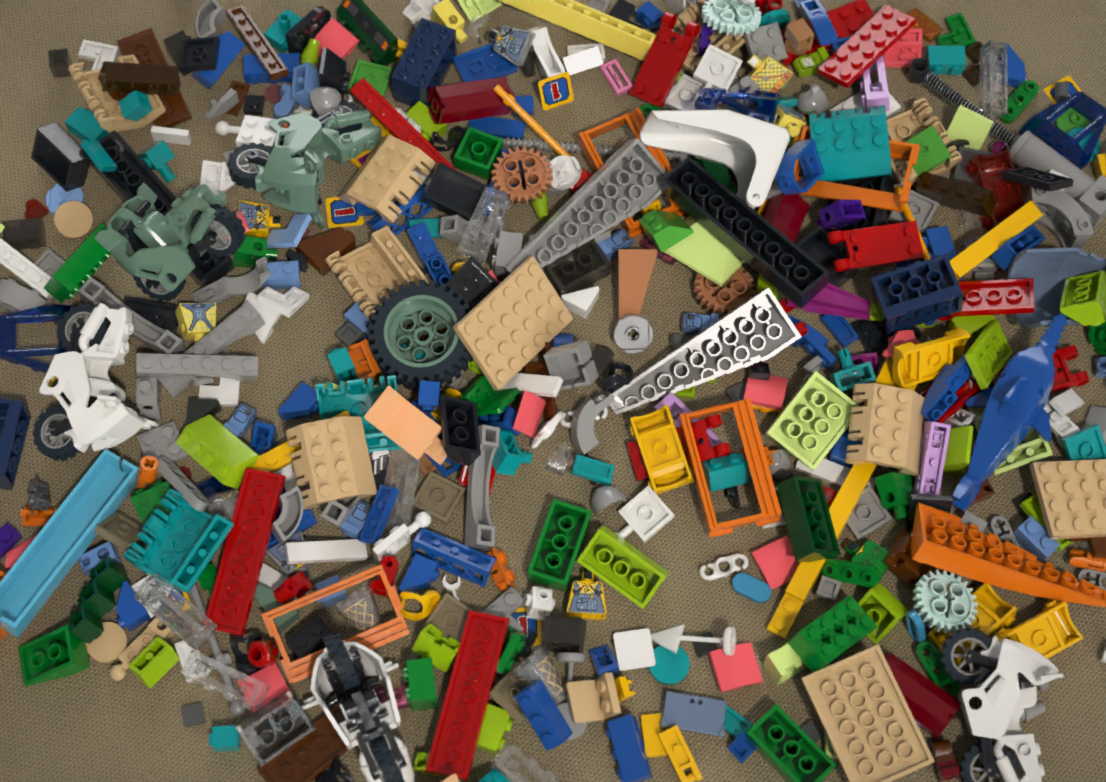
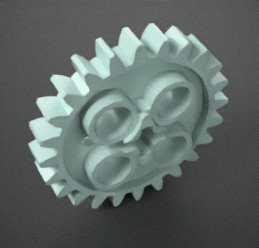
M708 0L702 6L701 18H704L703 22L707 23V27L713 26L712 30L718 29L719 33L724 31L726 35L732 33L736 36V33H739L743 36L744 32L750 34V31L755 32V28L759 27L761 21V12L759 7H755V3L750 6L739 0Z
M938 569L933 573L929 571L915 584L916 588L913 590V593L916 595L912 600L917 603L914 605V608L920 609L917 615L924 616L923 623L926 621L930 622L929 628L935 625L937 632L943 629L945 634L949 631L953 634L958 630L967 629L976 619L974 616L978 613L975 609L978 603L973 602V600L977 596L970 594L973 588H967L968 582L962 583L961 576L955 578L952 572L947 575L946 570H943L941 573Z

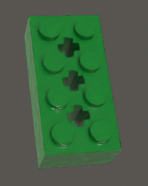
M102 223L45 285L44 289L61 304L65 299L70 301L84 283L112 254L111 251L108 252L95 239V236L100 231L107 230V227Z
M553 499L527 572V580L563 592L567 591L591 521L592 511ZM564 526H569V529H564ZM552 562H556L555 566H551L550 564H552Z
M849 595L799 631L788 644L811 672L814 673L829 666L864 640L877 628V625L856 600Z
M777 704L746 732L745 736L757 747L756 751L787 782H822L837 766ZM775 734L779 735L778 739H774L771 736ZM793 749L794 752L793 754H788L786 751ZM807 764L809 768L804 770L802 768V765L804 766Z

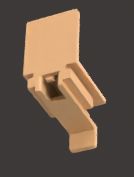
M391 386L385 389L364 416L368 422L417 460L426 453L441 465L448 457L444 450L443 441L437 437L442 431V427L408 402Z

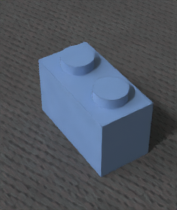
M306 62L293 68L291 97L304 109L312 107L310 91L320 87L319 71L312 64Z
M298 260L266 263L271 275L262 285V290L267 286L274 290L291 289L293 286L301 288V271Z
M1032 516L1023 522L1013 533L1017 542L1026 551L1036 555V560L1042 563L1060 546L1055 539H1049L1048 532Z

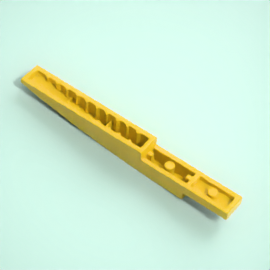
M863 462L861 465H853L829 508L837 541L877 466L876 464ZM828 558L813 562H800L767 627V631L784 640L786 639Z

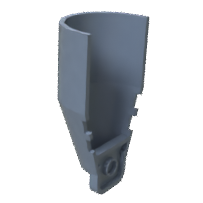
M1075 247L1026 249L1014 258L1009 268L1007 279L1033 278L1034 313L1012 315L1019 324L1026 328L1049 327V323L1054 322L1053 317L1063 314L1059 308L1066 278L1105 270L1106 274V258L1097 257L1094 253L1082 252L1079 248ZM1066 316L1067 325L1065 326L1082 325Z

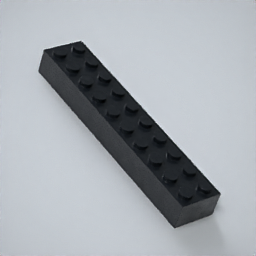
M115 130L98 141L118 167L114 172H100L92 160H90V166L124 203L137 196V189L144 182L158 196L154 203L156 211L165 216L172 208L170 204L176 199L171 191ZM206 251L196 261L195 268L189 275L203 288L221 279L235 268L230 256L225 257L222 255L218 257L216 254H209Z
M688 156L662 178V192L798 307L802 308L828 285L830 274L828 270L691 157Z

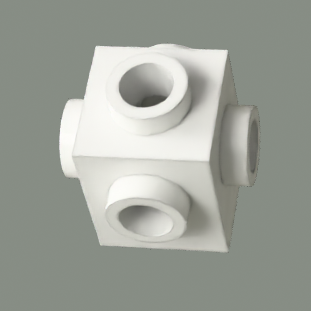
M533 586L529 594L526 593L524 598V606H527L526 618L543 621L548 619L555 606V598H552V589Z

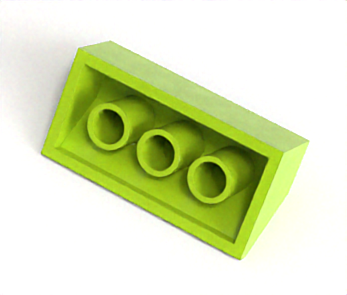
M1105 270L1066 278L1059 308L1060 312L1084 326H1098L1104 323L1106 318Z
M210 414L187 425L175 442L218 481L235 489H238L242 484L245 469L252 468L259 458V455Z
M605 525L598 529L577 560L578 563L642 609L645 608L670 573Z

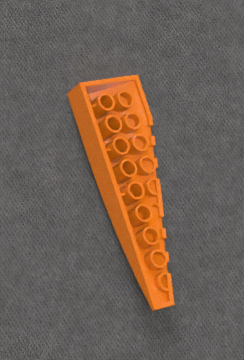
M919 502L916 505L911 540L913 560L989 585L1024 594L1071 603L1106 607V590L1084 579L1078 581L1072 573L1066 570L1062 573L1053 568L1054 564L1048 561L1044 564L1036 560V555L1008 541L1002 543L996 535L990 532L987 535L979 531L978 526L972 523L967 525L961 522L962 518Z

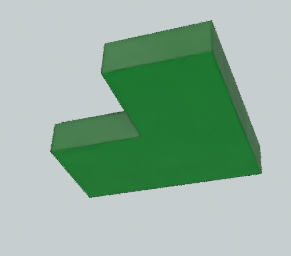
M962 13L945 17L944 22L950 33L938 36L935 39L937 46H965V48H968L976 43Z

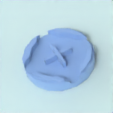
M57 183L54 185L55 187L50 188L46 195V205L53 215H55L59 206L65 202L78 201L83 204L85 203L84 193L80 187L66 192Z

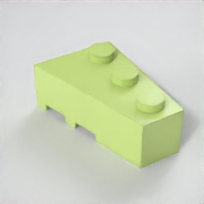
M788 642L776 651L769 653L765 657L766 659L763 667L776 686L807 668L806 664Z

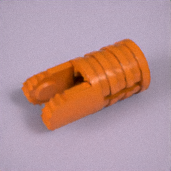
M145 456L140 460L136 482L138 489L145 488L146 482L151 485L155 483L159 463L153 456Z
M1071 549L1069 551L1070 565L1105 572L1106 558H1093L1090 551Z

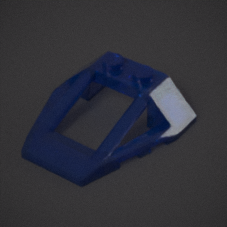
M703 88L695 101L694 107L698 110H717L716 106L720 101L750 117L773 124L781 94L763 90H756L755 93H746L744 89H739L738 93L726 92V89ZM732 99L758 101L757 111Z
M1081 91L1039 112L1018 133L1023 135L1027 130L1082 170L1090 161L1101 133L1106 126V108ZM1070 108H1073L1092 121L1073 138L1052 124ZM1095 130L1083 151L1078 143Z
M46 305L0 316V359L17 365H25L36 372L47 373L50 364L24 357L50 356L68 351L61 346L62 344L59 341L58 347L16 349V324L54 322V324H57V328H59V320H62L63 314L70 311L69 308L73 306Z

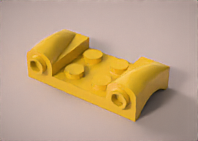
M958 328L945 332V336L921 344L915 345L909 342L894 346L893 382L904 388L935 379L947 364L953 366L963 356L970 333L963 328Z
M665 405L650 414L631 417L632 426H629L633 438H637L650 477L648 481L650 488L659 495L695 482L669 406Z
M984 583L972 594L977 596L973 602L978 603V606L975 608L978 613L974 616L976 619L968 628L983 631L990 636L999 627L1010 628L1015 623L1017 608L1001 599L989 584ZM935 627L929 632L928 640L941 652L944 642L952 633L949 631L945 634L943 629L937 632ZM972 641L962 642L964 647L970 650ZM975 642L973 650H975L979 646L978 643ZM959 645L954 651V654H965ZM954 657L957 667L963 662L964 658Z
M1051 599L1044 603V607L1041 609L1042 613L1013 629L1000 627L993 632L991 638L996 635L1000 642L1004 638L1016 641L1037 651L1045 658H1049L1082 640L1083 636L1076 629L1069 616L1067 602Z

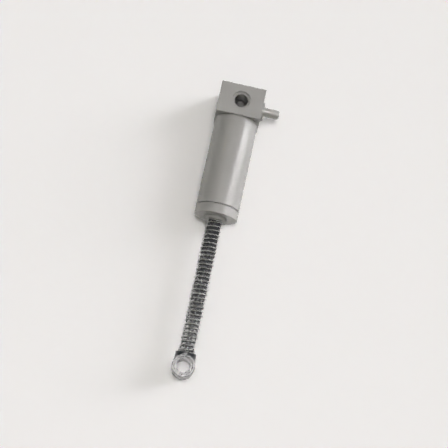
M916 58L912 61L908 72L910 81L928 84V87L931 86V89H935L936 93L948 99L950 103H953V106L956 105V108L962 105L992 121L995 120L989 117V114L986 115V112L984 113L980 108L978 109V106H974L975 104L966 100L964 96H961V93L958 94V91L956 92L955 89L950 88V85L938 79L939 77L933 75L927 60ZM994 121L990 133H993L995 137L997 136L998 139H1001V142L1004 141V144L1010 146L1006 159L1016 167H1031L1045 172L1054 170L1074 180L1073 187L1064 188L1063 192L1072 197L1083 208L1094 230L1106 217V177L1101 175L1097 180H1094L1027 130L1017 138V136L1009 132V129L1006 130V127L1004 128L1003 125L1001 126L1000 123L998 124L997 121Z

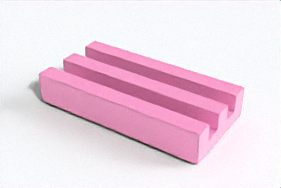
M616 59L600 65V71L617 97L621 93L625 94L628 90H631L632 83ZM611 65H614V67L616 68L617 72L619 73V75L621 76L622 80H623L624 83L626 84L625 87H624V85L622 84V82L620 81L618 75L615 73V71L613 70V68H612Z

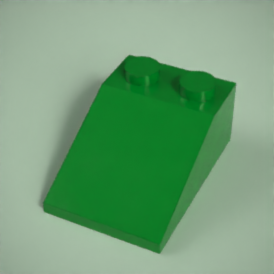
M65 625L18 647L23 682L26 687L72 676L90 668L86 643L71 633L69 625Z

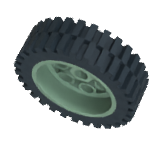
M420 280V285L416 286L414 281H410V287L405 288L403 284L399 285V292L396 293L394 289L390 290L389 298L385 296L381 298L382 306L378 304L375 306L376 315L371 314L370 320L372 324L368 326L370 348L381 371L385 372L386 376L396 375L397 385L400 386L402 383L409 390L411 386H414L415 390L419 391L421 380L440 382L441 389L444 382H447L448 385L452 384L454 376L459 379L462 376L460 371L463 369L466 372L469 368L468 361L471 363L473 361V357L453 329L470 312V307L464 302V298L461 295L457 296L456 291L452 288L448 290L445 284L441 283L440 287H438L436 281H430V285H427L425 280ZM426 316L432 317V320L428 323L422 321ZM406 324H414L413 328L409 330L404 329ZM440 328L447 329V332L444 334L437 333ZM422 335L429 336L426 341L419 340ZM403 342H410L408 348H401ZM442 346L444 350L441 353L434 352L435 348ZM419 353L426 355L422 360L415 359Z

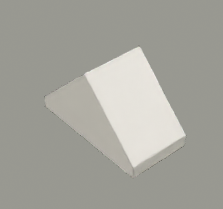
M599 286L564 294L561 295V300L569 311L586 319L599 298L600 289Z
M960 409L943 424H949L951 428L973 426L977 416L964 409Z

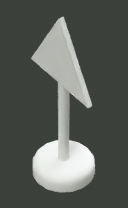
M685 624L651 634L652 641L675 654L677 653L680 641L723 643V652L727 656H733L736 648L735 627H727L723 638L684 636L682 634Z

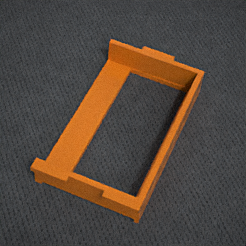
M639 107L634 111L587 131L579 132L577 142L594 174L604 164L591 139L628 124L634 137L640 140V131L646 119ZM645 146L667 173L673 170L662 149ZM666 196L671 206L660 211L676 213L680 217L688 214ZM632 217L620 222L631 238L645 233L639 221L634 222Z
M803 126L800 141L811 139L810 126ZM889 140L890 157L892 159L909 161L901 194L820 180L807 192L799 194L834 201L861 200L863 206L903 212L904 203H908L912 182H909L912 167L913 165L916 166L920 145ZM799 158L794 166L796 182L802 178L798 177L801 167Z
M747 398L737 402L720 404L680 414L678 420L709 538L733 533V528L756 523V527L780 522V515L782 513L751 399ZM733 410L761 513L717 524L690 420Z
M382 564L261 614L270 637H275L283 659L280 662L289 684L312 676L316 659L324 652V649L290 662L273 618L378 574L382 578L397 618L343 641L357 642L373 650L410 634L400 611L403 609L395 586H390Z

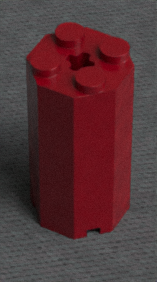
M505 76L429 87L427 102H431L432 107L428 108L433 123L439 125L510 114L511 107H507L502 102L503 99L493 89L499 84L508 94L515 98L514 92L510 90Z
M781 193L771 198L763 218L795 243L810 204L800 197L799 194L785 195Z
M887 652L884 657L917 725L937 739L951 721V718L955 715L962 702L898 657Z

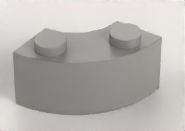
M207 0L199 9L195 23L198 38L218 36L217 31L220 25L226 21L223 8L217 0Z
M11 278L7 280L0 279V308L13 312L25 320H35L46 303V300L41 297L42 294L35 289L29 290L19 285Z
M298 486L279 497L280 516L271 527L280 546L291 538L302 519L303 498Z

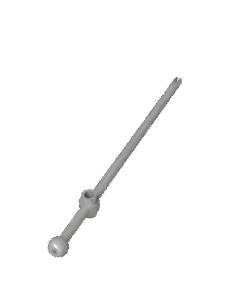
M195 583L190 593L203 625L207 612ZM204 628L214 655L208 661L212 671L218 669L231 702L229 711L235 717L243 715L246 711V705L239 701L227 669V665L232 664L229 652L222 654L214 631Z

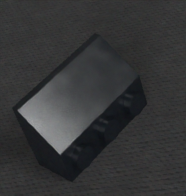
M440 395L444 450L452 463L469 466L481 455L476 403Z

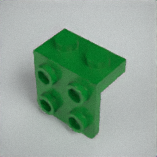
M481 375L460 397L462 400L476 403L477 415L482 417L487 414L497 415L502 413L505 407L515 400L519 390L518 388L495 391L485 375Z
M160 480L152 484V488L146 491L144 488L133 493V497H130L143 526L151 515L156 516L153 513L155 508L163 511L167 516L171 513L160 503L162 498L166 499L164 495L169 488L171 489L168 481Z
M510 625L498 662L497 671L501 674L512 670L516 662L514 660L516 655L522 651L526 643L524 640L527 635Z

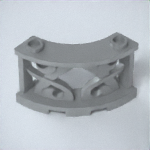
M1030 186L1025 200L1020 204V208L1029 201H1032L1043 214L1035 224L1049 228L1054 233L1053 235L1061 248L1075 247L1084 252L1083 246L1088 237L1093 236L1094 232L1083 208L1072 197L1061 190L1049 192Z

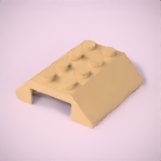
M696 0L701 11L704 2L708 0ZM693 3L677 16L676 24L673 27L676 33L684 36L688 22L693 21L701 26L700 32L682 66L691 75L694 74L702 57H697L704 19L701 18L700 10ZM718 29L713 30L712 36H708V40H711V45L731 55L745 43L744 37L739 33H736V36L732 33L726 35L724 31L719 33Z
M135 55L120 56L116 59V62L139 64ZM83 62L74 63L68 68L74 81L78 83V88L81 90L88 106L94 112L100 127L109 133L114 130L120 132L143 128L166 111L157 94H147L153 110L137 122L125 119L121 113L119 101L114 100L107 91H102L101 82L98 80L101 69L84 72Z
M926 98L914 101L911 110L887 119L889 140L906 142L931 125H933L945 146L950 143L951 138L941 122L938 121L937 116H933L925 122L923 121L933 111ZM955 146L947 148L952 157L928 173L941 175L962 160V156L959 151H956L957 148ZM891 158L892 171L899 183L904 184L909 161ZM912 167L909 182H912L911 186H915L920 177Z
M388 135L377 143L338 197L351 205L359 202L378 211L383 220L393 224L398 218L397 215H400L402 210L391 202L394 198L400 204L406 206L408 200H411L419 186L423 183V180L413 170L416 169L422 175L428 176L436 162L419 148Z
M388 226L372 233L369 243L340 257V252L337 251L325 259L332 271L340 274L338 279L342 282L350 296L353 297V300L362 303L359 307L368 320H370L371 314L376 315L375 306L377 304L382 306L381 298L383 296L390 297V290L394 289L397 293L400 291L399 285L403 284L405 288L410 287V281H414L417 286L420 285V280H425L426 284L430 285L429 280Z
M877 383L855 384L852 401L866 403V406L851 408V413L853 414L850 415L849 432L851 434H848V439L851 441H862L861 445L847 446V452L849 453H846L845 462L853 465H861L863 462L889 466L898 468V473L918 476L924 417L921 414L925 398L914 390Z
M340 416L300 424L286 430L287 440H291L288 442V446L297 447L301 445L302 447L301 450L293 452L290 456L291 459H296L292 461L295 479H299L296 481V485L305 486L309 484L310 489L301 492L302 498H305L303 499V510L316 508L318 504L356 496L357 499L377 494L361 417Z

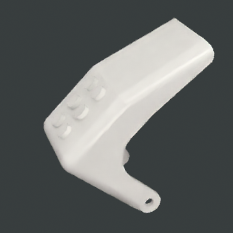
M652 110L639 135L640 141L645 146L700 156L726 165L737 178L738 190L736 195L752 209L764 203L790 140V133L784 127L731 110Z

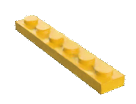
M346 410L332 418L350 415ZM289 441L260 455L251 469L275 473L292 464V461L296 459H291L290 454L301 450L302 447L301 445L289 447Z

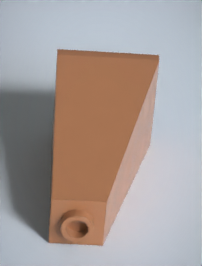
M618 249V319L629 314H640L657 256V249Z

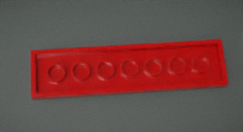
M251 468L245 469L231 521L234 523V526L227 536L203 624L204 628L244 637L272 532L271 526L275 521L279 497L282 494L286 476Z
M469 610L425 769L426 772L447 777L456 774L458 779L468 781L490 699L489 693L494 684L498 662L508 631L509 618Z

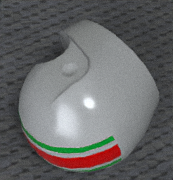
M816 83L810 84V90L801 92L797 98L798 112L808 119L809 114L817 113V117H820V113L825 112L829 107L827 97Z

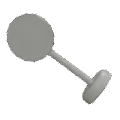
M556 653L557 661L568 663L567 682H573V663H583L586 657L585 654ZM567 695V703H562L557 707L573 732L567 740H573L583 734L586 730L587 722L573 723Z

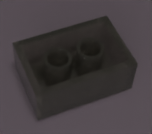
M593 238L541 269L561 299V295L580 291L610 275L611 264Z
M289 689L235 725L238 733L261 766L315 730Z

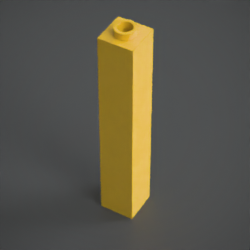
M1029 201L949 261L957 281L995 253L1004 243L1043 216L1032 201Z

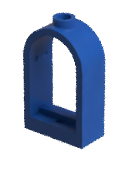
M814 139L797 141L783 155L776 173L777 185L783 194L805 193L825 174ZM799 158L804 176L796 182L794 166Z

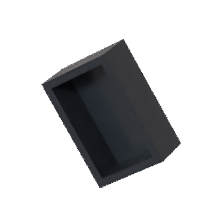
M56 123L37 128L31 158L66 192L84 186L91 159L83 148Z
M439 162L434 166L419 201L450 216L459 215L467 221L476 222L490 187Z
M820 224L796 245L830 272L828 283L840 288L855 276L859 269L835 272L833 262L847 258L846 250L840 243L829 244L827 237L829 232Z

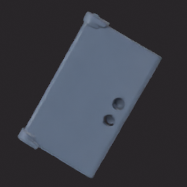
M666 691L660 728H671L678 725L679 730L723 738L727 701Z

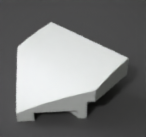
M203 160L200 185L206 184L215 195H219L220 193H225L236 184V182L231 180L229 168L226 166L225 161L220 163Z

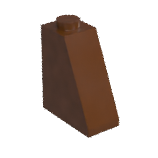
M341 227L300 241L296 251L305 255L308 264L324 277L332 270L325 259L337 251L340 252V257L355 250L357 248L356 237L351 231H346Z

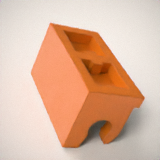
M367 339L351 345L348 353L355 366L358 379L364 378L365 384H368L367 378L371 377L373 383L379 381L381 372Z

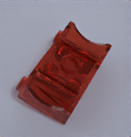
M1009 149L991 155H975L966 165L967 174L972 178H978L980 187L992 190L997 201L989 218L983 216L981 219L982 226L987 231L992 230L1025 205L1019 183L1003 179V172L1014 169Z

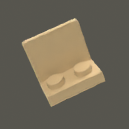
M612 672L604 673L596 680L573 681L565 684L573 723L612 720L621 713Z

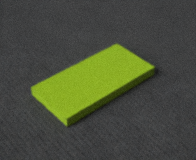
M997 319L990 321L964 355L981 390L988 388L1013 354Z

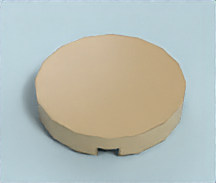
M65 202L55 212V227L65 238L80 239L92 229V212L82 202Z
M103 622L104 631L101 636L90 644L86 643L88 654L95 661L112 663L128 647V638L120 625L113 622Z

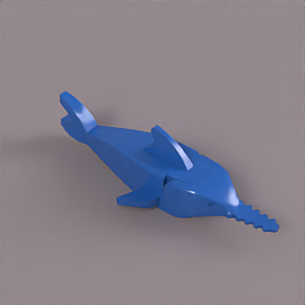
M1059 314L1053 317L1054 322L1049 323L1050 329L1045 330L1046 335L1041 336L1042 341L1037 342L1036 346L1016 353L1009 360L994 388H987L966 401L967 407L985 408L978 430L968 473L961 479L952 495V498L955 499L953 507L965 511L971 505L982 483L1013 452L1032 427L1045 441H1051L1049 415L1044 410V407L1055 381L1053 354L1056 352V349L1054 347L1059 345L1057 340L1062 338L1060 333L1065 331L1063 326L1067 325L1066 315Z

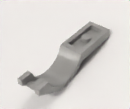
M262 257L256 260V267L243 276L223 277L193 292L194 303L217 304L231 296H240L254 292L271 275L266 265L268 262L267 258Z

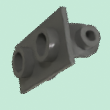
M35 475L33 483L30 482L27 489V494H30L27 504L30 505L31 514H33L34 509L45 511L50 507L49 486L46 483L38 482V476Z

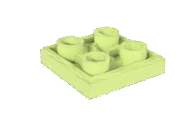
M960 105L947 133L951 141L965 139L969 141V145L964 147L980 150L994 121Z

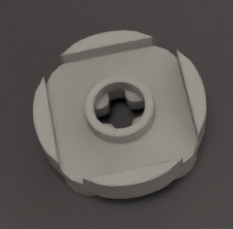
M629 314L618 319L614 327V339L616 344L626 353H640L652 342L653 330L646 317L638 314ZM632 329L639 332V334L635 335V338H631V335H628V332H631Z

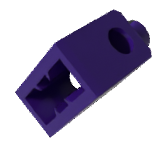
M838 200L821 209L817 225L821 224L824 229H840L865 219L866 216L861 200Z

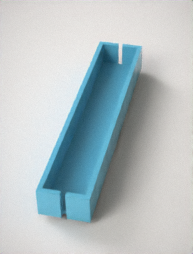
M107 449L101 453L1 580L0 625L4 630L19 638L98 535L94 532L96 525L113 515L136 486L138 467L126 460L121 462L119 456Z

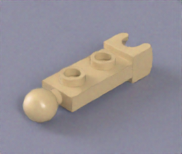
M157 616L118 656L122 663L111 667L109 672L111 679L115 681L124 679L126 670L129 668L128 665L157 636L167 642L174 634L173 628L168 626L164 630H159L163 625V621L160 616Z

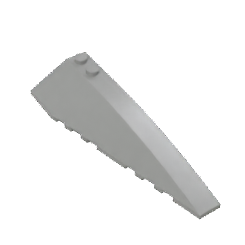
M638 138L628 140L548 220L509 262L505 269L511 274L531 256H534L539 266L543 268L561 256L568 254L573 249L604 233L609 228L616 226L621 221L633 216L640 210L645 209L662 193V178L668 173Z
M765 287L635 376L630 384L624 385L611 393L616 400L610 406L617 415L648 402L658 400L671 392L674 394L719 376L771 358L799 339L801 335L771 290Z

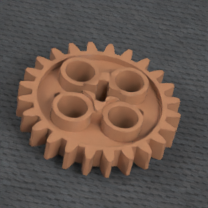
M516 146L515 152L509 148L508 155L502 152V158L497 157L498 164L493 163L494 170H491L494 190H498V195H503L504 200L510 198L511 204L518 200V205L522 201H525L526 205H528L530 199L534 203L536 202L535 197L542 199V193H548L547 187L551 188L550 181H553V175H551L553 169L550 168V161H546V155L540 157V151L534 153L533 147L527 151L526 146L521 151ZM519 161L522 162L526 190H523L522 188V180L518 164ZM528 164H533L534 166H533V167H527L526 165H528ZM509 167L515 168L514 170H508ZM530 181H536L537 183H536V184H530L529 182H530ZM518 184L517 187H511L510 185Z
M741 267L721 287L700 273H697L693 284L695 287L693 292L697 293L696 300L701 299L700 306L706 305L705 311L712 309V313L719 312V316L722 317L723 313L727 314L756 294V291H754L756 285L752 284L754 279L748 278L749 272L743 273L744 267Z

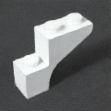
M541 25L527 29V31L536 34L530 51L535 53L540 75L549 78L564 73V66L551 44L547 27Z

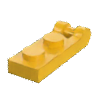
M678 725L657 734L679 782H698L702 780V775ZM689 767L691 773L685 776L683 770Z

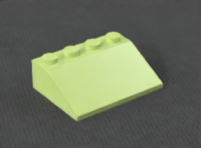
M815 371L808 377L763 435L814 471L848 428L850 415L853 414L851 413V408L860 406Z

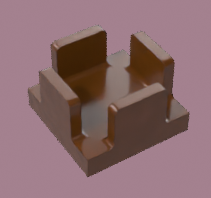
M903 530L898 533L883 563L910 588H914L919 579L929 571L933 572L935 567L912 559V536Z

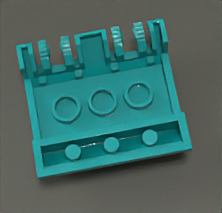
M885 105L877 106L875 111L874 106L870 107L869 113H863L862 108H858V113H855V109L840 110L839 115H836V111H832L831 118H826L824 112L820 113V117H817V113L809 114L811 139H814L825 174L819 179L820 181L833 182L892 175Z
M396 375L387 376L388 382H385L384 376H380L379 385H373L372 377L367 378L368 384H365L364 378L347 380V386H345L344 381H340L339 389L333 390L332 382L327 383V389H325L324 383L315 384L320 420L330 419L347 410L350 416L361 417L369 453L403 449L364 418L388 386H391L398 392Z
M169 488L164 495L166 499L162 498L160 503L171 513L167 516L163 511L155 508L153 513L156 516L151 515L141 529L144 533L139 532L137 535L140 540L148 545L147 548L144 550L139 544L132 542L130 548L133 550L127 549L123 557L140 571L168 587L189 593L233 528L234 523L218 514L213 517L204 511L201 512L194 509L184 500L182 494Z

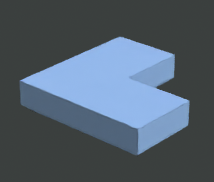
M294 214L286 229L271 230L267 238V248L297 247L312 217L309 214Z

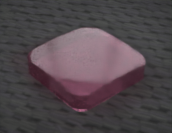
M271 84L263 94L265 100L274 105L280 102L282 98L280 97L281 87Z

